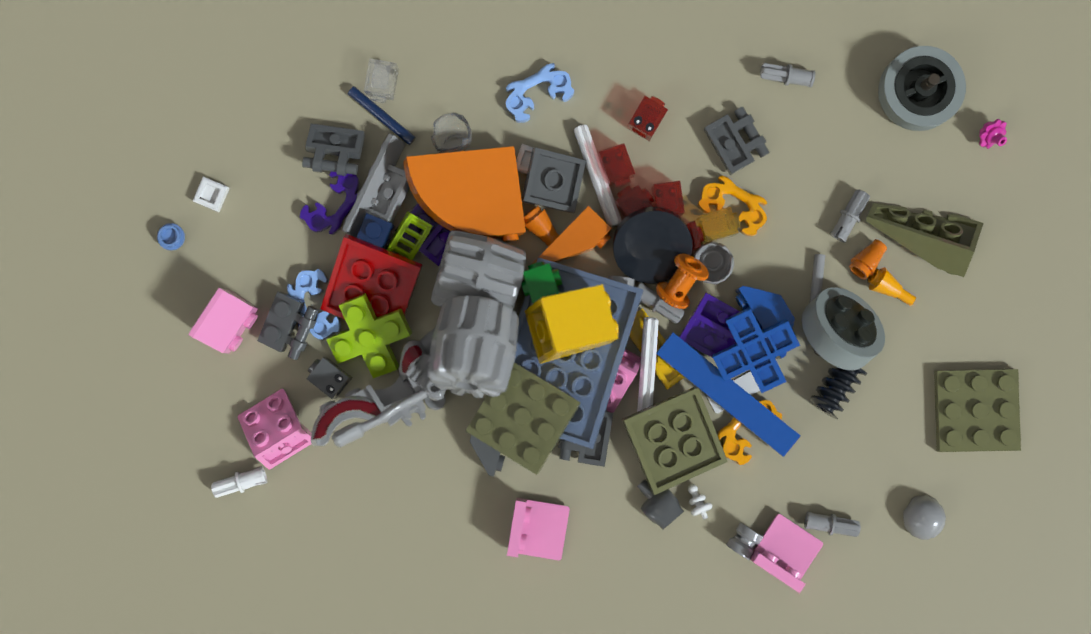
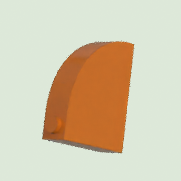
M514 146L407 156L403 161L406 179L414 198L426 214L442 227L450 231L456 230L494 239L502 238L503 242L519 240L518 236L526 233Z

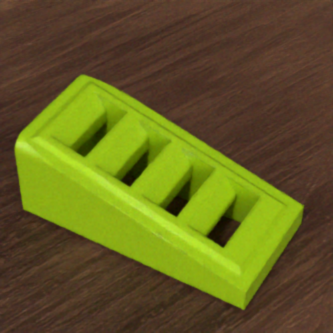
M407 211L386 250L390 252L395 251L413 260L433 226ZM410 223L421 228L419 234L408 228ZM404 232L416 238L415 242L412 243L402 237ZM401 242L411 248L410 251L406 252L397 247V243Z

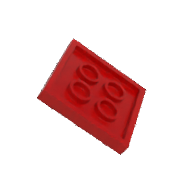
M346 234L343 237L320 309L345 319L339 305L366 293L377 318L398 309H402L405 316L423 264Z

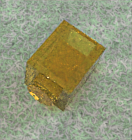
M731 207L701 215L696 219L704 244L735 236L738 234L737 228H740L739 217L736 212L732 213Z

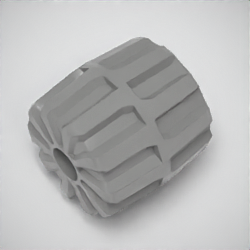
M456 230L451 231L446 241L433 288L432 303L442 307V304L447 299L458 296H477L501 302L509 306L513 311L525 270V251L491 237Z
M458 296L444 301L432 337L428 370L429 380L442 390L450 389L451 393L460 396L465 393H470L475 398H482L484 394L491 397L500 396L501 392H505L507 389L516 355L519 322L516 312L501 302L484 297Z

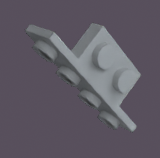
M388 134L386 140L382 143L376 161L370 168L362 189L357 194V200L350 214L345 219L342 231L353 237H357L367 213L393 223L409 190L405 171L395 167L405 146V143L395 135Z

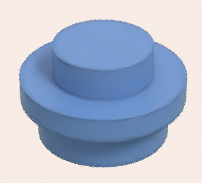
M169 223L159 229L157 240L162 248L171 251L177 250L185 241V233L180 226Z

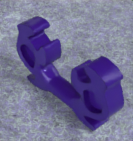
M330 172L329 176L331 178L338 177L337 184H330L331 189L338 194L346 192V198L335 214L331 216H326L327 209L320 203H315L317 209L311 213L310 207L305 205L300 212V218L305 220L312 231L322 232L331 227L329 231L331 235L339 231L343 219L353 208L357 200L359 178L357 175L346 174V176L337 175V172Z

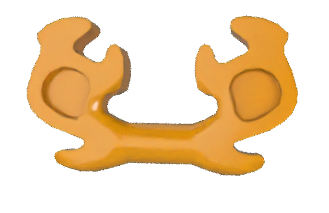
M725 176L718 177L722 184L709 183L705 185L702 189L701 200L697 203L704 213L710 212L709 204L716 205V211L721 210L725 204V199L722 196L723 194H729L746 203L749 211H742L737 218V223L744 221L748 228L741 229L740 232L743 235L755 236L757 230L766 223V213L759 205L765 206L767 204L763 197L748 193L736 186L731 179Z
M759 401L782 420V414L777 412L771 401ZM733 417L729 424L718 431L717 436L719 440L725 436L722 444L725 456L736 461L738 465H744L752 458L750 454L743 455L744 448H750L752 445L744 438L738 440L735 438L736 431L742 424Z

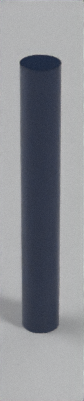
M355 86L349 90L348 95L404 142L408 145L414 142L416 137L360 90Z

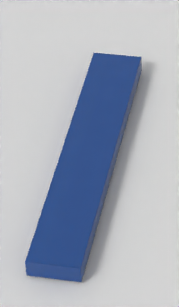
M672 333L656 352V355L698 387L699 390L782 457L787 454L801 436L733 380L724 381L717 367L675 333Z

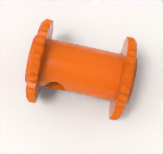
M678 254L674 259L678 269L668 283L659 282L656 286V291L659 297L670 306L685 309L690 305L687 293L696 280H706L709 272L705 265L693 256Z

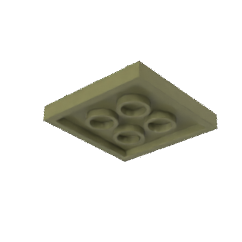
M513 363L506 391L501 392L500 396L497 397L486 396L467 427L466 432L538 475L581 402L518 364Z
M1018 369L934 371L937 452L1021 451Z
M696 386L622 419L647 483L654 495L728 462L699 388Z

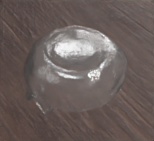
M455 112L447 113L434 121V133L431 136V140L438 153L466 151L471 145L472 130L463 115Z

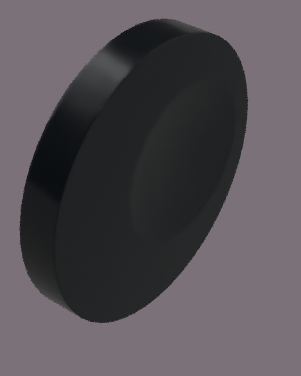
M661 207L642 208L629 214L618 225L613 237L614 257L621 271L628 277L635 279V281L650 284L664 282L671 279L678 269L674 262L678 254L691 256L692 237L687 224L675 212Z

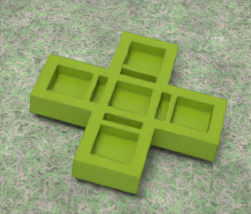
M366 293L341 303L339 308L349 329L329 336L326 339L337 363L339 364L362 355L373 379L397 370L399 364L389 344L409 337L412 334L402 309L377 318Z

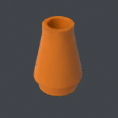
M537 205L524 216L525 227L547 246L551 245L559 236L545 209L542 210Z
M874 239L870 245L851 259V264L849 265L851 272L863 280L873 276L883 254L887 250L886 245L880 240Z

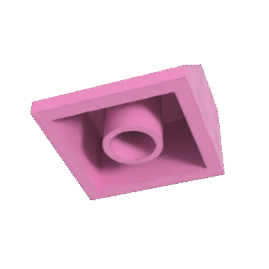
M218 288L188 335L221 353L229 354L231 351H236L242 343L243 338L241 335L246 328L250 329L257 320L258 315H256V312L259 308L232 291Z

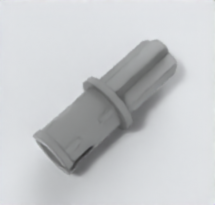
M763 63L760 77L766 80L784 82L785 86H788L790 83L812 87L815 80V71L793 68L791 64L782 66Z
M858 189L854 192L845 210L840 211L842 215L830 233L832 237L837 240L839 238L841 242H846L855 223L860 222L859 216L870 199L868 193Z
M642 282L637 288L644 290L640 302L652 309L651 312L654 313L656 311L676 324L681 320L684 315L683 309L670 306L655 291L645 286Z
M807 512L805 516V529L828 532V535L836 533L857 537L861 530L859 521L839 518L835 514L827 516Z

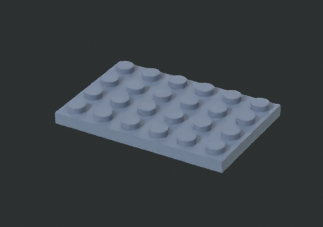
M538 257L537 262L550 263L553 270L558 269L563 285L558 286L560 294L603 284L604 290L609 294L611 300V314L619 328L617 340L604 346L542 364L538 362L524 312L533 305L530 295L525 296L518 318L517 348L514 363L581 402L560 439L594 449L644 290Z

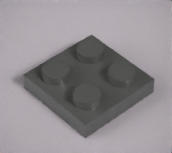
M536 147L533 148L522 201L575 213L586 160Z

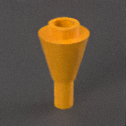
M885 267L879 270L876 269L874 275L868 278V283H870L869 290L898 298L909 306L916 300V297L904 290L901 284Z

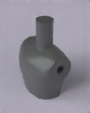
M643 480L637 486L647 498L641 510L662 530L684 512L678 499L669 489L654 495L646 480Z

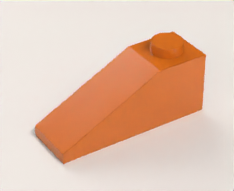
M588 206L539 258L557 263L592 251L596 246L601 249L611 239L608 234L612 228Z

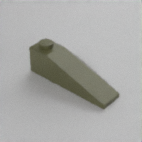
M879 203L872 204L866 219L868 223L937 269L951 275L965 277L984 223L957 214L948 213L947 217L932 216L933 213L929 210H923L922 213L918 214L909 212L905 207Z

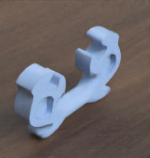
M550 63L524 80L509 83L506 86V91H514L506 100L508 112L515 117V121L518 123L529 121L530 115L524 114V111L527 108L534 110V103L530 97L525 98L523 94L527 89L541 82L550 83L548 93L553 100L556 93H563L562 101L567 102L574 95L569 74L565 71L550 72L555 68V64Z
M320 269L316 271H301L296 278L295 290L292 284L287 285L288 295L305 302V293L309 292L311 295L321 294L324 290L318 288V281L321 280L327 283L328 278ZM305 303L301 311V313L305 314L307 310ZM326 311L317 314V322L314 329H310V332L317 339H327L333 333L340 332V319L335 317L333 322L330 323L327 319L330 313Z

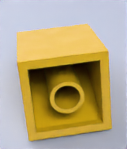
M603 284L540 298L524 311L539 364L604 346L618 339V324L612 317L610 310L611 300L609 294L605 292Z

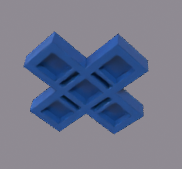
M750 307L726 318L725 321L736 344L712 355L724 381L750 370L761 393L787 382L775 357L800 346L788 320L786 319L762 331Z

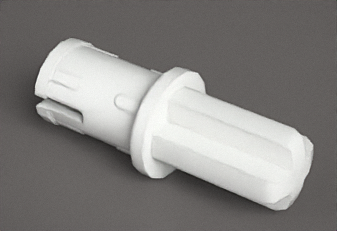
M263 466L248 472H236L235 476L213 482L211 490L216 498L237 491L243 493L245 489L268 483Z

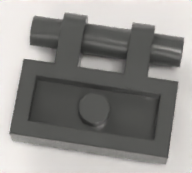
M743 106L734 111L738 118L737 122L733 123L727 114L703 129L729 175L755 161L750 153L751 151L756 149L760 158L770 153L765 145L767 141L763 135H759L753 124L755 121L752 115H748ZM744 129L751 142L745 144L738 131Z
M311 124L305 147L307 152L315 154L314 158L303 157L302 167L311 168L313 172L322 173L325 170L337 172V175L346 176V174L357 175L358 164L348 163L349 158L360 159L365 139L364 131ZM325 155L339 156L338 161L324 160Z
M277 292L257 341L279 352H285L287 345H289L291 348L288 357L298 360L301 351H305L307 346L306 339L309 331L314 329L317 322L315 317L318 309L308 306L305 314H303L301 311L305 302L284 292ZM298 322L300 324V327L297 331L296 336L292 335L296 323Z
M605 412L594 449L562 439L559 440L558 448H561L559 459L570 461L571 450L578 451V463L605 467L613 413Z

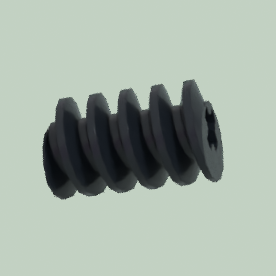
M836 367L837 369L829 368L828 374L831 378L824 377L822 379L826 387L818 386L816 391L820 396L812 395L810 398L811 402L825 414L838 419L833 412L834 410L844 411L839 402L849 403L850 400L845 393L855 394L856 391L851 384L860 385L862 382L857 375H867V372L862 368L857 370H845Z

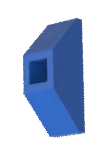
M741 286L735 290L737 293L735 299L742 310L751 308L762 331L786 319L793 329L795 318L781 295L747 286ZM787 352L775 358L782 359L786 356Z

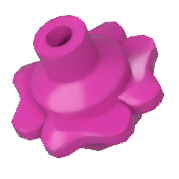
M1000 119L985 123L979 132V145L981 147L985 146L987 149L995 144L999 146L1005 145L1007 142L1005 137L1007 123Z

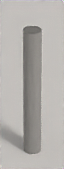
M822 254L814 255L810 302L822 292L825 255Z

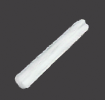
M586 124L574 128V134L583 159L586 160V167L606 223L610 227L617 226L622 220L589 128Z
M645 317L643 320L637 412L653 405L659 323L655 317Z

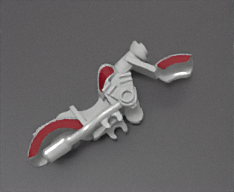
M435 328L420 341L412 340L405 345L399 364V378L392 386L380 390H373L371 385L366 386L363 390L356 388L348 392L345 398L336 402L332 400L321 405L320 414L311 432V444L314 446H325L333 433L332 439L335 445L343 447L363 437L364 432L386 422H388L389 426H392L400 419H402L406 426H412L410 421L412 413H418L421 420H424L426 417L423 400L431 410L443 408L446 401V390L435 386L428 377L430 350ZM354 418L367 420L362 423L354 422L333 432L338 425L346 420Z

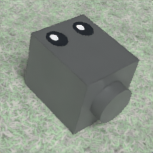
M323 357L321 361L316 359L309 367L308 372L310 375L307 377V380L331 399H336L353 377L329 358Z

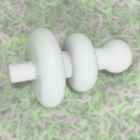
M691 484L688 486V492L693 498L689 500L690 505H696L691 510V514L693 516L701 514L703 520L707 519L706 512L712 508V503H703L706 496L704 494L699 495L697 492L698 487L695 484Z

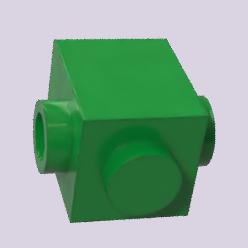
M537 262L529 265V270L523 272L525 279L521 282L525 296L530 295L533 304L540 298L560 294L558 286L563 285L558 269L553 270L550 263Z

